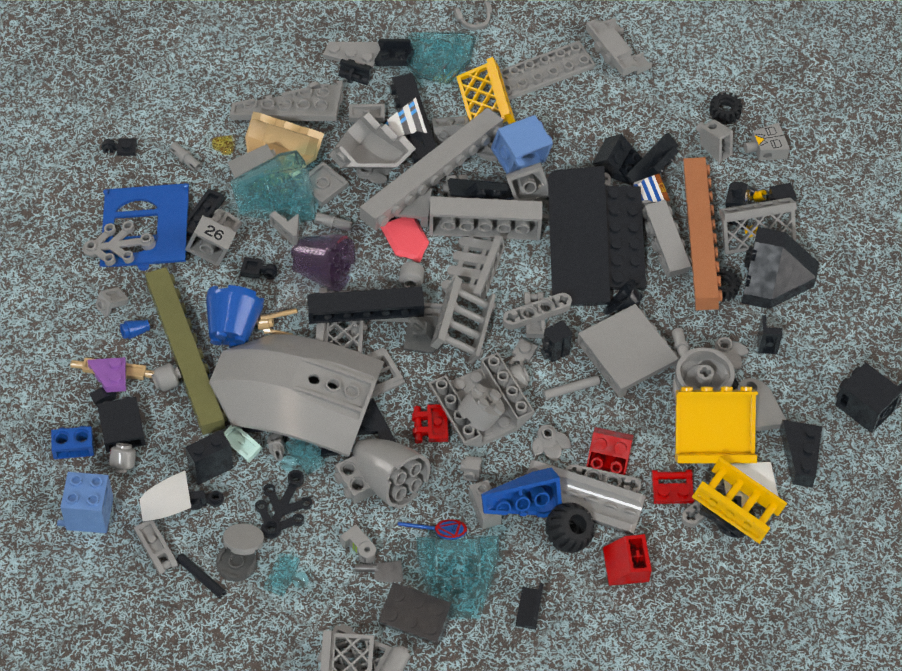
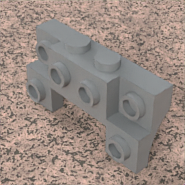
M616 18L606 21L594 19L586 23V31L595 41V50L603 56L606 64H609L612 69L616 68L622 76L632 72L640 74L652 68V63L645 59L643 52L631 55L632 49L620 36L624 33V28H620L616 23Z

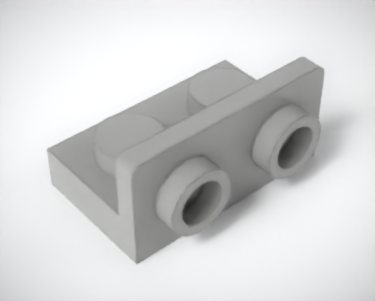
M467 116L432 118L435 143H443L468 123Z

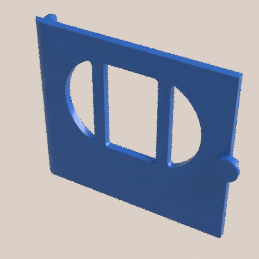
M189 183L105 189L103 191L105 198L102 233L104 232V226L109 223L114 224L116 218L158 216L157 234L153 235L156 241L153 249L133 253L134 261L129 264L125 263L121 257L112 251L103 250L106 254L112 253L116 262L112 266H107L100 259V267L138 265L139 270L145 271L149 268V264L186 262L185 248L187 246ZM134 201H146L157 207V209L117 212L125 204ZM109 236L103 243L109 242L113 236ZM127 236L123 240L140 238L141 236Z

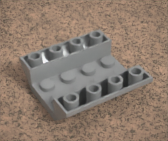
M498 352L481 359V368L449 381L445 375L428 383L461 441L467 446L481 447L516 432L535 414V411ZM476 384H481L491 390H497L501 394L500 399L505 408V412L486 431H480L470 426V421L467 418H462L458 408L461 401Z

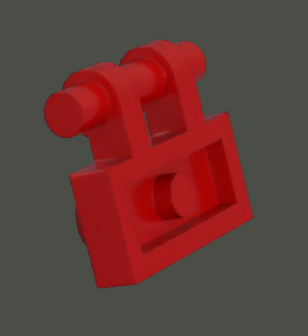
M427 405V411H421L420 406L413 407L412 421L414 422V428L412 429V435L415 437V443H422L423 436H428V442H448L447 415L441 405ZM427 420L428 427H422V421Z

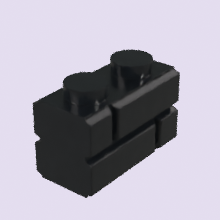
M561 320L555 323L554 326L544 329L541 353L545 359L548 358L551 362H555L560 357L563 358L570 354L572 331L564 321Z

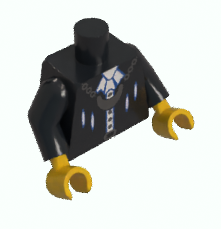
M733 182L729 185L725 206L729 208L751 204L752 196L756 202L764 201L766 199L762 195H766L767 192L765 190L755 191V188L743 182ZM735 221L728 222V224L738 225ZM746 221L744 226L750 230L753 225L748 226Z

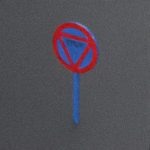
M443 520L437 523L436 526L404 522L397 523L399 526L435 530L439 537L448 540L459 539L467 533V526L458 520Z

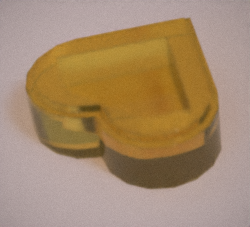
M232 135L214 138L212 140L213 149L220 151L224 155L233 153Z

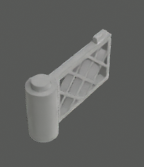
M342 623L340 626L335 625L332 633L358 634L353 632L352 627ZM374 640L373 651L377 649L385 651L382 657L373 659L374 671H404L411 657L408 653L409 650L401 645L390 647ZM344 641L336 644L335 646L337 648H341L344 646H348L350 644L347 641ZM359 641L366 645V648L360 650L362 653L369 648V641ZM351 648L352 653L344 655L347 659H356L359 656L353 648ZM321 650L319 656L317 657V661L320 662V663H321V653H322V650ZM339 658L334 663V667L338 671L346 668L343 665L342 661L344 660L342 658ZM357 662V665L354 666L357 670L362 671L361 669L368 667V664L366 662L362 664Z

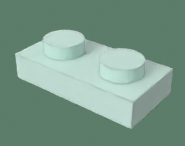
M230 425L224 432L231 447L249 463L263 449L240 427H232Z

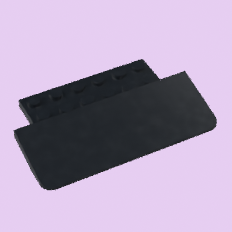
M604 166L552 171L548 176L552 296L559 293H567L572 299L571 306L609 305L611 302L610 290H620L631 279L636 281L635 287L637 290H645L646 276L641 186H605Z

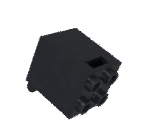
M865 362L861 367L857 366L849 379L845 378L840 383L839 388L841 389L836 395L837 401L835 406L869 432L873 433L901 404L902 383L898 386Z

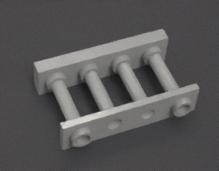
M455 276L447 286L430 346L438 349L442 344H450L469 353L468 363L472 364L477 359L479 360L483 354V349L481 348L490 315L496 306L494 302L496 295L492 294L487 300H484L466 292L460 287L462 279ZM461 297L483 307L482 314L479 315L459 306L456 302L457 298ZM456 312L478 322L477 331L454 321L452 314ZM451 327L475 338L473 347L449 336V333H447L448 328Z

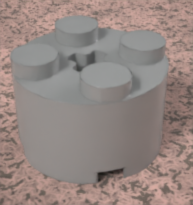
M476 384L459 404L460 415L463 419L467 418L470 421L469 425L480 431L488 430L505 412L504 404L500 399L501 394L495 389L491 390L481 384Z

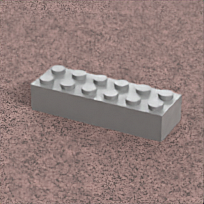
M431 196L429 235L455 237L474 235L476 238H495V235L503 236V239L540 240L542 226L541 201Z

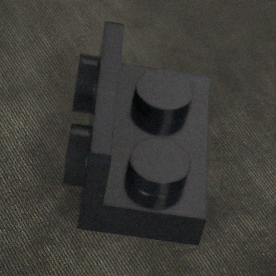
M379 39L380 51L374 61L376 66H408L415 54L411 40Z

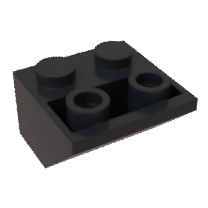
M622 134L605 139L592 164L595 167L604 166L605 172L611 178L629 184L630 182L625 177V174L642 157Z

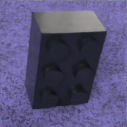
M393 582L378 622L382 626L440 645L454 606L451 602Z

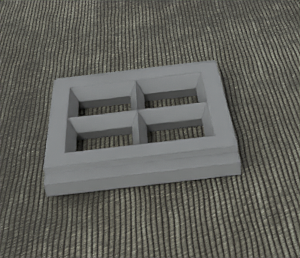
M384 347L367 354V356L378 360H384L387 367L382 368L380 373L390 370L394 378L382 383L378 378L371 398L405 384L403 376Z

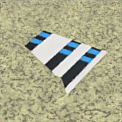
M416 98L383 122L398 137L412 134L416 131L427 133Z

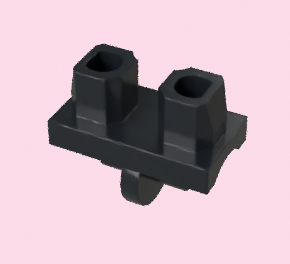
M341 59L339 77L347 79V82L351 84L355 81L368 85L371 74L370 65H360L355 60Z

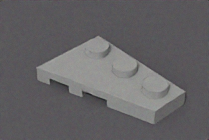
M328 42L323 58L338 62L341 59L355 60L357 64L370 65L373 71L376 65L374 60L380 51L378 42Z

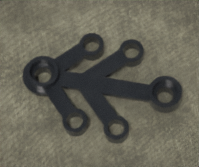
M292 470L289 472V485L280 502L275 493V486L273 484H266L264 486L263 492L268 496L275 512L271 519L267 511V503L264 500H259L255 503V509L260 513L264 522L261 526V531L265 538H277L281 534V530L294 525L302 526L304 524V516L300 513L294 514L290 519L280 521L284 515L301 509L309 510L312 507V500L309 497H304L301 501L288 505L296 488L304 483V475L301 471ZM298 478L300 481L293 482L292 480ZM267 488H272L273 491H272V492H267L266 489H267ZM308 501L310 504L305 506L303 502ZM263 504L265 505V507L263 509H259L258 505ZM296 518L302 519L300 522L294 521ZM270 527L275 528L272 532L268 531Z

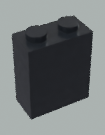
M125 397L120 400L105 401L97 404L106 453H109L110 449L116 446V443L131 444L132 448L146 445L136 397Z
M222 430L185 447L188 468L197 485L234 468L231 444Z

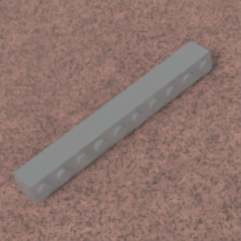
M486 108L361 205L360 219L375 231L381 226H385L391 218L398 216L405 207L412 205L414 200L419 196H423L429 188L437 185L442 178L450 175L466 159L474 156L480 148L488 145L495 137L497 130L503 127V118L489 108Z

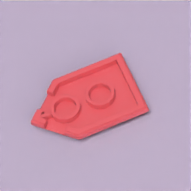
M400 217L380 227L396 256L406 257L418 263L421 262L429 241L416 218Z

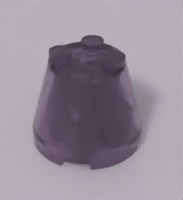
M343 234L302 237L297 245H293L291 248V255L293 256L292 270L329 290L340 291L347 285L350 279L347 275L349 274L351 264H355L354 242L347 235Z

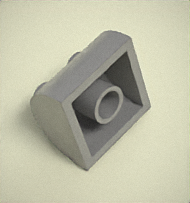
M541 162L506 174L514 200L539 201L549 197L548 181Z

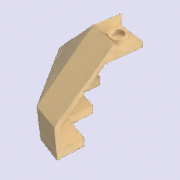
M253 111L245 136L247 153L267 144L270 150H275L283 166L281 170L283 177L279 178L275 171L257 179V181L265 182L267 180V184L275 186L316 160L324 133Z

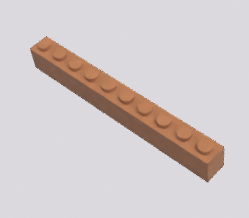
M705 157L684 158V181L696 311L719 309V302H722V290H718V287H721V277L717 276L719 261H715V258H718V247H714V244H717V236L712 231L715 230V219H711V216H714V206L710 205V202H713L712 191H709L711 189V178H707V175H710V165H706Z

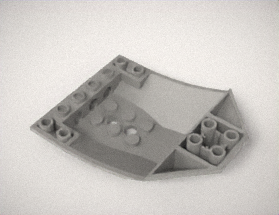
M270 334L223 350L209 384L232 427L251 428L292 437L349 457L384 361L325 341L290 334ZM315 376L319 379V383L311 384L308 378ZM334 383L338 388L331 389L328 384Z

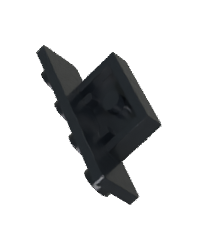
M669 133L664 134L625 174V177L633 185L634 182L663 173L664 167L675 160L674 156L679 152L676 149L678 144Z
M455 178L447 180L450 196L499 200L507 196L508 198L513 197L508 183Z

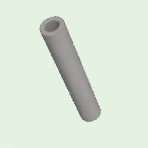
M598 375L543 390L545 400L599 385L600 379Z

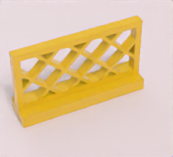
M493 57L486 59V64L456 76L469 122L473 117L475 118L484 108L500 113L503 123L506 121L508 124L516 122L499 66ZM487 70L488 73L484 79L478 77L481 72ZM472 78L469 85L463 84L462 80ZM476 80L482 82L478 89L473 88ZM486 84L492 85L489 92L482 91ZM470 90L476 92L473 99L467 98ZM480 94L486 96L483 103L477 101ZM490 98L496 99L493 107L487 105ZM474 104L480 106L477 113L471 112Z

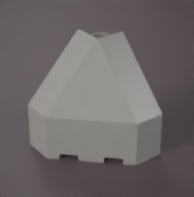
M367 112L343 134L329 156L340 168L393 169L397 168L416 148L404 135L398 137L387 124L380 125Z

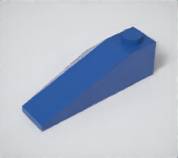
M551 467L533 471L481 494L483 513L548 517L553 508L562 504L560 477Z

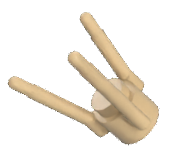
M297 308L260 315L257 321L258 330H263L264 334L293 335L292 333L273 330L271 327H274V318L295 314L298 312Z

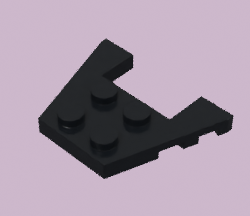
M371 398L357 436L378 434L379 439L396 442L374 399ZM321 448V457L339 455V453Z

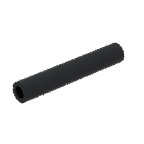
M184 553L177 557L176 561L219 599L222 598L221 595L224 596L227 591Z

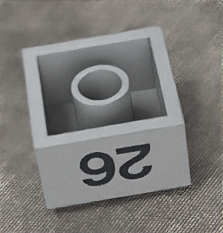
M202 215L185 250L219 266L236 232L227 226L215 222L212 218Z

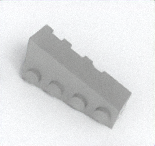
M666 200L645 205L642 210V219L646 229L644 232L647 237L651 236V246L655 253H659L657 259L666 277L669 278L688 273L692 261L690 256L686 254L684 240L679 236L678 224L672 218V209L670 205H667Z

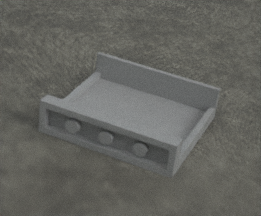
M636 304L578 333L577 343L619 398L626 395L627 389L671 366L676 369L679 360L678 354L674 350L672 351L666 339L660 336L655 325L649 322L644 311L639 309Z

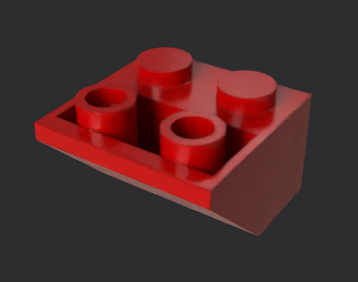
M595 427L586 467L625 475L634 435Z
M645 534L624 536L603 547L609 586L650 581L652 570Z

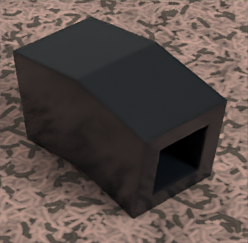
M103 387L89 393L96 407L97 404L116 399V392H106Z

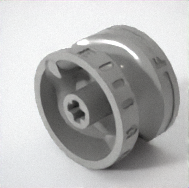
M695 348L684 353L678 360L672 385V395L675 402L676 390H681L683 386L693 387V390H701L702 386L713 387V390H721L722 386L731 387L735 378V371L731 361L723 353L711 348Z

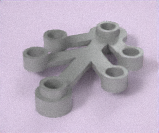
M126 221L122 225L123 229L109 242L103 243L109 236H113L116 233L114 224L109 223L104 226V232L96 240L87 241L83 245L82 250L86 256L99 257L107 266L114 265L116 259L112 253L106 254L103 250L112 251L121 257L125 263L129 264L134 261V255L131 251H124L121 248L141 245L144 250H151L155 247L156 241L153 235L149 233L143 234L140 238L123 240L135 230L133 223Z

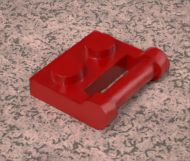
M685 469V471L658 472V470H651L654 504L694 503L692 498L694 494L692 469ZM685 479L686 483H659V480Z

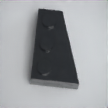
M782 420L779 431L783 441L792 484L813 487L817 472L822 426Z

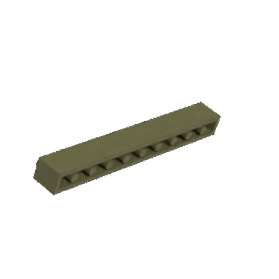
M167 267L145 273L148 289L176 365L182 376L183 384L202 435L225 429L227 416L224 410H220V403L209 384V369L207 363L203 364L202 362L204 356L201 348L196 346L198 344L195 332L191 333L192 324L190 318L185 317L187 311L184 303L179 301L181 299L179 289L174 288L176 283L173 273L169 274Z

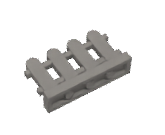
M474 235L461 237L458 242L459 246L464 249L463 251L453 253V260L458 264L457 266L451 265L447 268V273L452 279L444 280L441 283L442 290L446 292L448 284L457 276L463 280L470 281V283H461L460 287H462V290L485 300L505 248L503 236L495 235L494 241H492V238H487V240L476 239ZM470 250H474V251H479V252H482V253H481V254H475V253H469V251H470ZM466 264L476 266V268L472 269L463 266Z

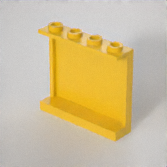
M683 386L681 390H676L675 461L677 463H716L721 457L729 463H757V455L755 454L756 395H758V392L752 390L750 386H741L740 390H733V387L722 386L721 390H713V387L702 386L701 390H693V387Z

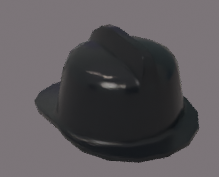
M634 279L627 281L621 287L619 292L611 299L610 304L603 310L604 314H610L615 310L622 311L634 304L638 306L643 295L636 289V281Z

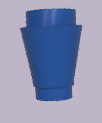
M148 320L124 321V323L120 324V332L123 339L128 338L130 340L146 331H150Z

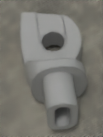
M274 433L267 438L269 452L277 461H281L285 452V442L282 435Z

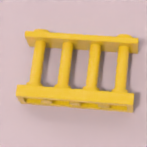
M720 457L711 470L715 473V476L709 484L702 481L692 498L760 544L770 530V527L766 525L772 514L779 516L787 502ZM722 479L732 485L725 496L715 490ZM739 490L749 496L742 508L732 502ZM756 502L766 508L759 519L749 513Z

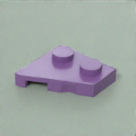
M125 357L88 360L89 369L93 370L96 379L102 383V387L106 392L126 391Z

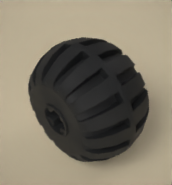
M567 502L557 505L548 514L545 523V531L549 535L547 537L549 542H553L552 545L556 549L567 553L583 550L594 537L595 529L593 528H595V524L591 520L593 518L592 515L587 513L588 510L577 503Z

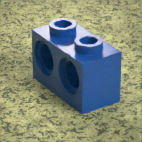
M79 426L77 428L51 430L53 458L65 459L94 456L92 427Z

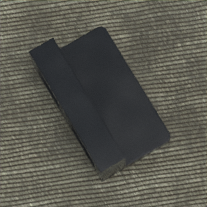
M762 315L757 333L758 354H777L783 335L782 328L767 327L766 315Z
M539 583V589L522 587L515 626L536 630L544 583Z

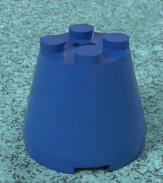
M228 285V288L218 289L217 286L209 288L206 296L210 343L213 345H229V348L247 343L263 310L264 298L257 297L255 291L241 286Z

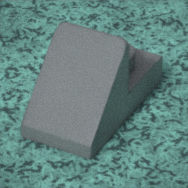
M276 211L270 214V225L296 246L299 235V214L287 221L283 215H279Z

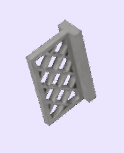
M791 198L719 209V215L722 218L725 255L745 252L749 250L750 246L753 247V245L748 246L744 242L751 234L756 237L753 231L759 224L764 228L771 229L778 221L783 225L780 231L790 230L791 237L796 241V202ZM790 212V218L785 224L779 220L783 213ZM771 215L774 219L768 226L761 223L766 216ZM753 218L756 222L749 230L744 226V223L748 219ZM735 221L738 225L731 233L727 229V222ZM741 227L748 231L742 240L735 236ZM734 237L739 243L735 248L729 249L728 243Z
M319 288V293L335 292L327 291V288ZM348 321L350 325L345 329L339 326L341 322L331 323L332 325L330 323H318L316 326V340L335 343L345 348L354 343L358 347V352L362 353L364 321ZM336 327L340 333L333 337L329 332ZM355 327L359 333L352 337L348 332ZM345 335L349 341L342 345L338 340Z
M323 630L320 671H338L334 667V663L339 658H342L348 664L342 671H348L350 668L353 671H358L354 665L361 659L368 664V668L365 671H372L374 635L332 633L330 630ZM336 639H345L350 645L340 652L335 646ZM360 640L369 641V648L363 653L355 646ZM351 648L360 655L352 663L344 656Z

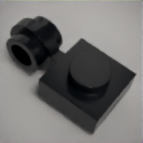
M118 138V144H115L112 139H105L102 142L101 148L104 153H108L109 148V153L117 150V156H136V138Z
M245 257L240 274L242 277L259 279L260 274L263 273L265 278L274 279L278 274V270L274 264L263 266V259Z
M204 490L189 492L192 510H199L202 506H207L206 503L213 507H219L224 502V496L220 491H212L209 494H205Z

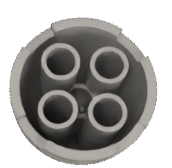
M374 438L362 439L353 446L352 453L353 456L355 455L357 466L371 490L389 506L397 509L405 507L419 495L416 491L422 487L423 483L428 482L431 469L429 460L410 447L394 441ZM407 489L410 492H412L411 497L404 498L407 493Z

